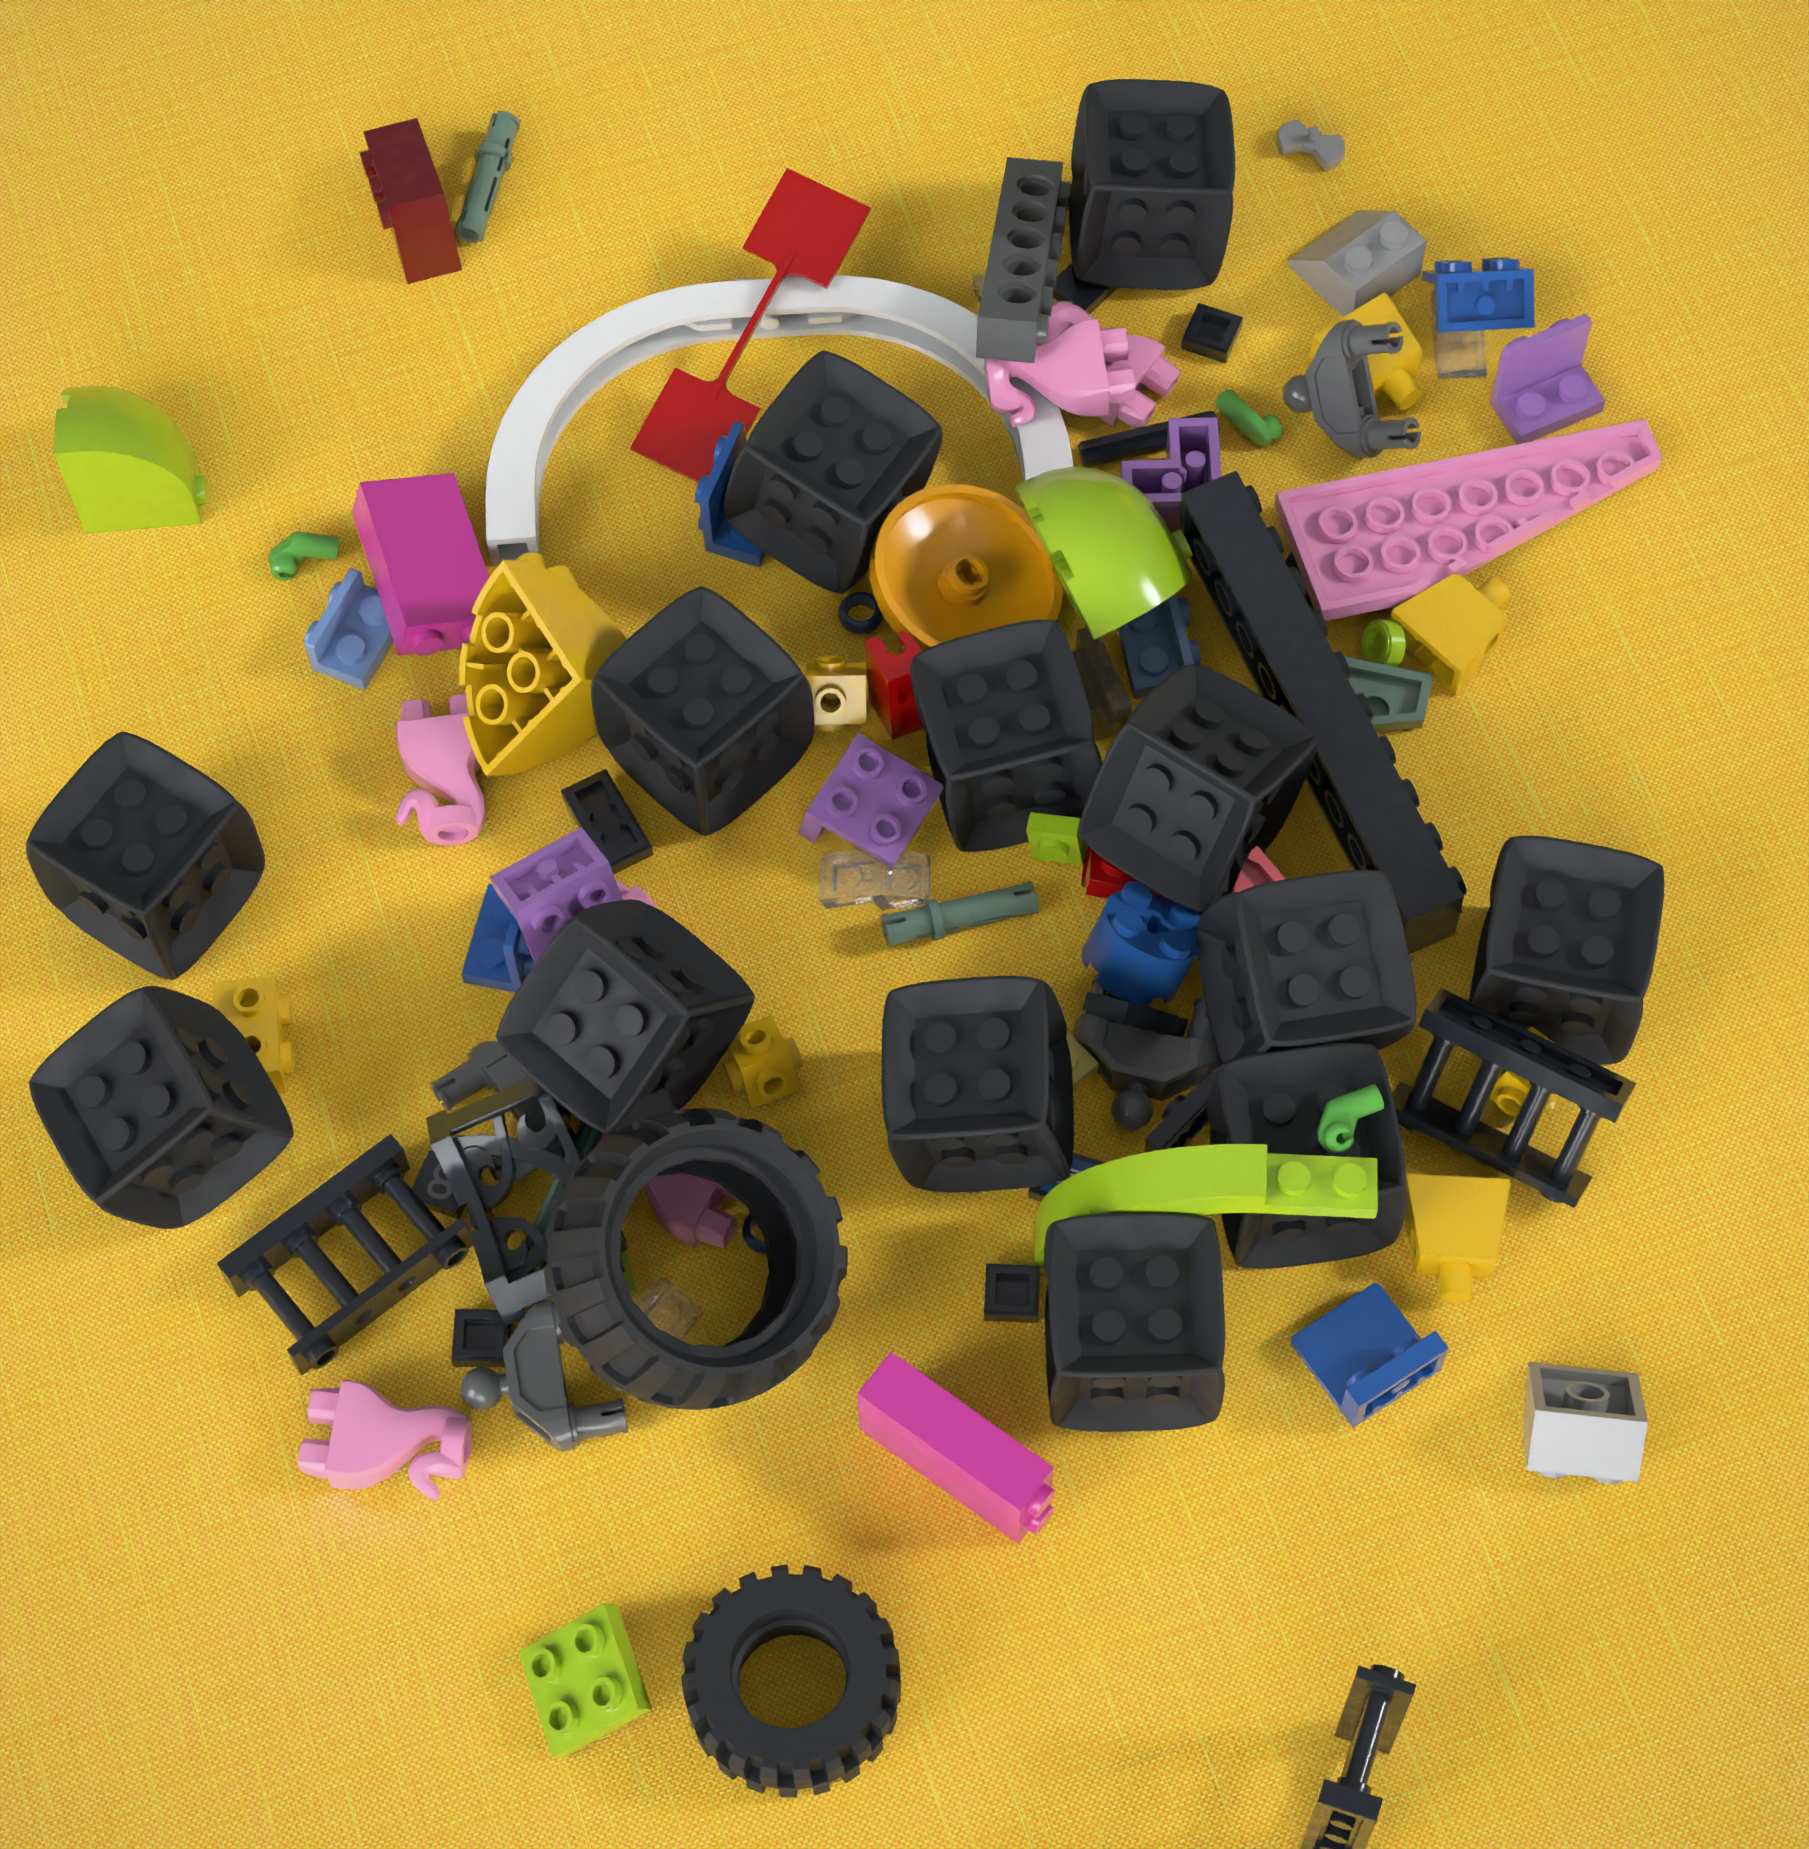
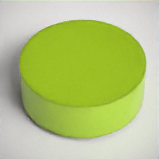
M1376 619L1371 621L1366 627L1361 641L1364 660L1394 667L1400 665L1406 649V638L1402 626L1395 620Z

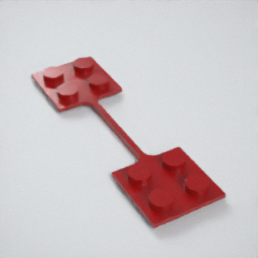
M786 168L743 245V250L772 263L776 268L775 276L719 377L713 381H704L675 367L632 443L631 451L699 483L704 474L710 475L714 466V451L719 438L722 435L728 436L734 421L745 424L747 436L761 410L760 407L731 394L726 384L782 281L789 276L796 275L828 289L867 219L871 207Z

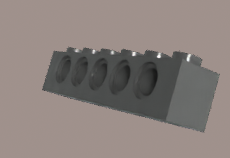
M1007 157L978 313L976 358L1034 363L1037 344H1047L1049 317H1051L1053 292L1056 288L1062 236H1064L1066 210H1068L1071 181H1062L1063 162Z

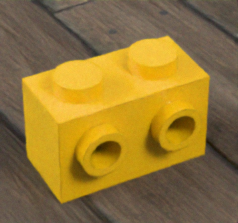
M275 976L213 982V1007L218 1009L241 1032L255 1052L277 1092H288L287 1073L295 1072L296 1070L292 1041L285 1042V1026L293 1025V1007L290 994L281 993Z

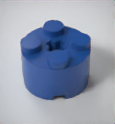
M1127 882L1122 890L1113 893L1107 899L1082 948V962L1086 969L1091 963L1093 968L1099 973L1096 982L1104 990L1119 999L1149 1006L1153 999L1164 998L1163 1003L1169 1002L1175 997L1200 951V948L1197 946V923L1200 915L1198 911L1188 909L1167 898L1152 894L1150 889L1142 883Z

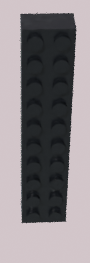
M1234 471L1181 493L1180 529L1193 553L1190 560L1261 696L1294 716L1317 738L1316 753L1306 777V782L1352 870H1376L1385 873L1398 904L1409 954L1455 935L1459 916L1462 913L1464 895L1467 893L1464 880L1455 866L1448 868L1440 851L1443 850V844L1436 827L1432 822L1425 824L1417 810L1420 803L1413 784L1408 778L1401 780L1393 764H1396L1394 749L1385 735L1378 737L1371 723L1374 718L1367 698L1362 692L1358 694L1354 692L1348 680L1351 678V673L1344 655L1340 650L1333 652L1326 639L1328 636L1327 625L1321 612L1317 608L1310 609L1303 596L1306 594V588L1296 567L1288 568L1281 555L1284 553V548L1277 530L1272 525L1266 527L1259 514L1262 512V506L1252 485L1244 486L1237 471Z

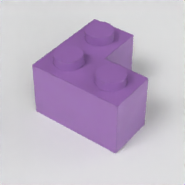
M1218 417L1169 418L1166 460L1121 461L1120 477L1139 489L1152 502L1163 517L1171 533L1180 529L1181 493L1221 477Z

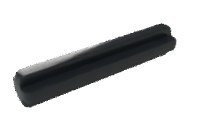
M1206 411L1181 418L1217 417L1214 411ZM1168 421L1081 441L1078 445L1083 466L1091 467L1166 449ZM1218 421V431L1220 434V426Z

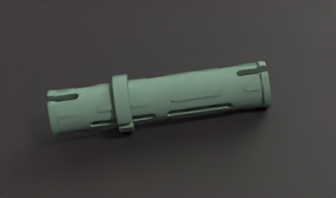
M498 111L497 114L495 112L492 114L486 138L476 150L474 156L477 162L463 203L461 215L454 229L455 234L464 241L477 243L478 240L480 242L483 241L502 176L511 167L513 160L511 154L512 145L520 127V121L511 113Z
M1031 881L1012 887L938 903L936 899L925 901V905L922 907L891 914H882V931L884 937L887 936L885 942L888 947H892L897 944L932 937L936 941L945 939V933L1018 916L1037 914L1038 900L1036 892H1031L1034 890V886Z

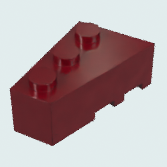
M418 118L363 131L368 150L360 151L359 154L365 176L368 179L383 230L391 228L407 284L461 271L462 267L444 192Z

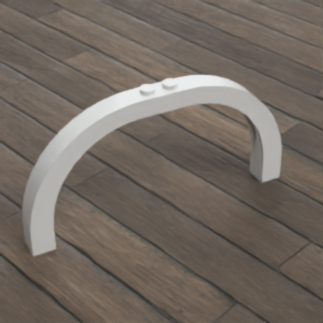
M835 275L828 289H825L800 276H789L782 281L751 339L809 335H852L893 342L914 349L944 364L975 387L989 402L984 359L976 358L978 316L941 296L906 284L877 278ZM740 278L735 281L688 285L658 292L629 302L600 316L576 331L556 347L533 370L516 393L502 418L489 459L485 497L486 541L492 566H499L503 560L515 561L525 553L536 552L540 554L539 509L544 472L551 452L562 431L585 402L609 381L631 367L652 357L675 349L702 343L739 340L773 278L754 280ZM1012 377L1009 380L1010 384L1014 388L1027 393L1036 405V415L1028 423L1017 427L1010 426V416L1013 414L995 411L1002 420L1013 442L1019 460L1022 482L1047 471L1073 467L1069 437L1059 407L1024 380Z

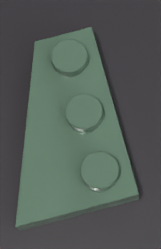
M1345 657L1351 673V678L1348 680L1356 694L1362 692L1367 698L1374 718L1371 723L1376 732L1423 727L1433 674Z

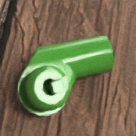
M1225 390L1217 397L1216 408L1255 445L1269 446L1272 440H1277L1281 437L1283 427L1277 416L1267 414L1261 418L1233 390Z
M301 531L293 532L271 550L268 557V562L271 565V574L279 580H289L295 576L297 566L307 557L336 560L339 537Z
M1375 1084L1344 1094L1327 1102L1317 1129L1318 1140L1325 1150L1333 1153L1348 1150L1354 1142L1353 1134L1357 1120L1384 1110L1381 1093Z

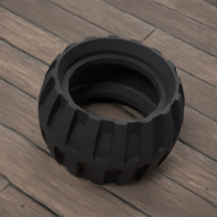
M693 1108L661 1112L637 1120L607 1137L580 1162L565 1183L559 1200L551 1213L546 1233L548 1252L544 1276L547 1295L553 1297L560 1317L558 1326L569 1345L576 1347L590 1363V1369L611 1386L618 1387L636 1396L641 1401L667 1408L704 1410L734 1405L761 1395L787 1379L810 1358L820 1339L830 1329L840 1306V1299L837 1295L839 1285L847 1276L848 1248L840 1245L837 1224L843 1220L836 1197L828 1198L822 1185L816 1178L820 1169L803 1150H793L782 1141V1134L778 1130L759 1120L740 1118L728 1111L719 1109ZM685 1173L719 1183L747 1206L764 1236L769 1274L762 1305L743 1333L722 1347L690 1345L656 1328L631 1298L620 1266L621 1226L637 1192L654 1177Z

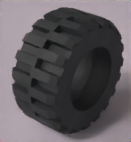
M788 1564L771 1566V1577L758 1580L755 1572L740 1577V1589L731 1594L728 1589L723 1588L712 1598L714 1609L710 1614L704 1612L699 1614L692 1626L694 1639L691 1642H686L682 1658L685 1668L684 1675L681 1676L683 1695L691 1726L697 1734L700 1746L708 1757L713 1756L717 1760L719 1770L733 1780L739 1776L746 1780L748 1789L762 1794L765 1792L766 1787L778 1789L780 1797L797 1798V1789L813 1788L814 1795L830 1791L829 1783L838 1778H842L845 1783H848L860 1775L859 1766L866 1759L873 1762L883 1750V1739L886 1734H892L897 1721V1706L901 1702L898 1649L895 1648L893 1631L887 1619L880 1618L877 1614V1604L866 1592L859 1595L854 1593L850 1580L838 1574L833 1577L832 1581L822 1578L821 1568L804 1565L802 1575L789 1574ZM788 1635L809 1636L826 1643L839 1654L846 1671L845 1691L838 1705L819 1721L797 1728L775 1727L753 1717L741 1700L738 1686L740 1670L747 1658L764 1643Z

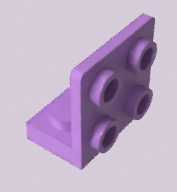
M1587 314L1571 320L1568 318L1561 319L1545 331L1530 337L1521 336L1512 340L1502 349L1490 404L1516 444L1532 442L1603 412L1605 399L1581 365L1592 324Z
M858 733L807 809L798 834L815 844L824 829L831 833L834 832L887 866L893 867L941 794L943 785Z
M582 827L490 876L496 893L517 920L534 964L557 933L579 912L598 904L623 900L609 861Z

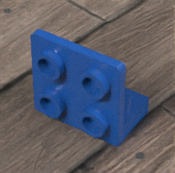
M1510 257L1483 258L1482 268H1472L1471 261L1443 260L1435 261V270L1422 271L1423 281L1434 283L1435 332L1535 327L1534 269L1520 267L1519 259H1511Z
M734 421L728 436L722 435L716 444L713 456L714 466L710 475L704 474L698 483L695 493V502L700 504L701 511L698 528L703 530L705 551L760 568L766 553L737 532L725 518L723 510L725 493L734 463L747 443L745 424Z
M488 883L462 970V978L464 983L516 993L535 964L517 920L498 896L493 884Z
M1378 1283L1368 1286L1294 1334L1291 1338L1293 1349L1353 1428L1441 1371L1449 1349L1436 1331L1421 1339Z

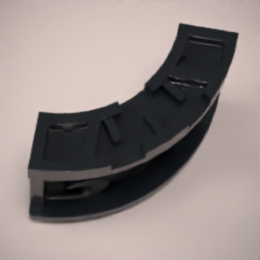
M531 1078L449 1114L445 1109L426 1118L430 1145L446 1175L458 1205L470 1204L466 1209L470 1216L471 1226L475 1230L469 1234L479 1261L484 1285L506 1325L522 1319L526 1315L524 1307L551 1296L547 1295L544 1267L536 1270L545 1261L547 1262V1229L542 1234L534 1225L524 1219L511 1216L495 1218L492 1209L499 1206L508 1197L513 1188L516 1176L514 1160H519L545 1170L562 1181L564 1189L565 1183L575 1168L585 1158L567 1116L571 1112ZM538 1100L545 1114V1127L537 1132L530 1130L528 1125L529 1117L523 1114L517 1124L519 1140L510 1138L504 1113ZM493 1119L496 1135H458L462 1131ZM559 1139L570 1164L548 1151ZM493 1157H501L502 1174L499 1183L493 1186L484 1185L481 1179L483 1170L493 1168L498 1172L497 1163ZM622 1229L620 1253L629 1249ZM522 1231L529 1235L535 1245L530 1249L528 1244L522 1240L519 1248L509 1250L507 1241L512 1233ZM620 1254V1266L624 1273L625 1268Z

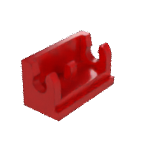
M905 631L899 632L900 643L905 647V651L898 655L890 654L886 650V645L877 636L864 641L869 701L892 740L923 728L918 717L910 676L911 661L915 655L922 651L915 639Z

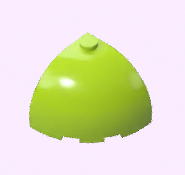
M81 386L69 387L63 390L61 400L66 402L67 408H60L56 411L53 454L85 534L202 524V504H209L206 475H200L199 465L189 441L180 427L165 411L136 393L116 387Z
M1067 467L1041 473L1014 486L1078 619L1094 640L1155 608L1183 588L1191 579L1192 572L1186 559L1192 557L1193 553L1181 529L1171 533L1163 517L1152 502L1139 489L1121 477L1094 468Z

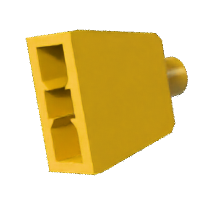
M1385 292L1312 335L1309 365L1328 332L1342 320L1354 319L1363 326L1397 322L1402 332L1391 333L1389 337L1403 336L1401 350L1395 354L1367 355L1375 400L1378 402L1384 397L1389 396L1401 410H1406L1421 398L1423 390L1414 381L1419 372L1422 356L1421 346Z
M1452 574L1398 605L1392 610L1390 620L1397 621L1404 630L1406 638L1405 653L1429 674H1433V677L1456 696L1501 641L1507 617L1499 608L1508 602L1511 596L1506 585L1496 577H1490L1476 589L1461 575Z
M1407 1174L1405 1187L1408 1195L1405 1223L1414 1271L1420 1275L1439 1276V1298L1442 1301L1449 1303L1470 1301L1472 1299V1277H1491L1497 1261L1510 1190V1179Z

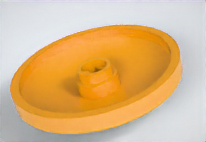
M943 484L913 493L890 512L874 539L870 553V582L880 611L898 635L900 631L909 633L915 639L921 651L945 641L1009 624L1032 620H1057L1063 603L1064 588L1027 512L1010 499L985 488L965 484Z

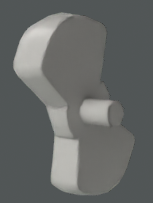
M1298 120L1285 123L1281 126L1277 135V145L1282 155L1297 152L1308 153L1314 156L1323 170H1329L1338 166L1345 155V143L1340 135H1322L1317 127L1313 126L1308 130Z

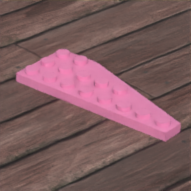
M1646 419L1280 491L1276 492L1274 505L1313 607L1321 612L1325 621L1396 607L1452 574L1464 576L1657 470L1661 463L1662 455Z

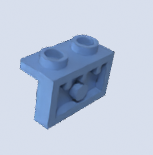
M350 568L342 582L338 581L333 586L328 597L326 610L319 621L315 620L311 623L306 632L304 646L307 650L312 670L366 690L394 641L376 589L364 585L361 571Z
M1177 593L1145 614L1116 629L1133 699L1145 698L1165 678L1182 666L1189 664L1201 665L1197 640H1189L1185 628L1190 626L1188 603L1185 597L1178 598Z

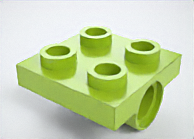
M603 1603L518 1651L552 1757L566 1758L652 1710L617 1604Z

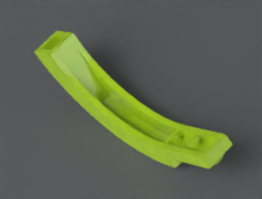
M1216 1144L1156 1150L1108 1161L1067 1178L1055 1186L1042 1199L1035 1215L1033 1266L1045 1268L1044 1243L1048 1226L1058 1220L1082 1215L1173 1212L1195 1215L1264 1213L1375 1219L1378 1211L1377 1158L1267 1153V1144Z

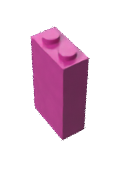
M447 473L360 482L352 514L398 656L408 654L431 655L437 651L462 648V643H469L476 615L471 613L483 586L489 579V575L455 474Z
M891 1351L857 1393L860 1430L1017 1544L1022 1541L1028 1531L1034 1535L1038 1534L1054 1511V1507L1050 1505L1055 1494V1490L1052 1488L1054 1467Z

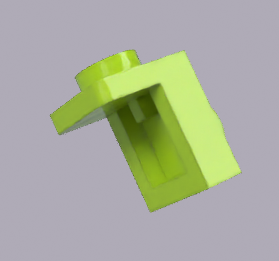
M1030 812L1026 832L1033 860L1083 866L1087 844L1079 836L1081 818Z

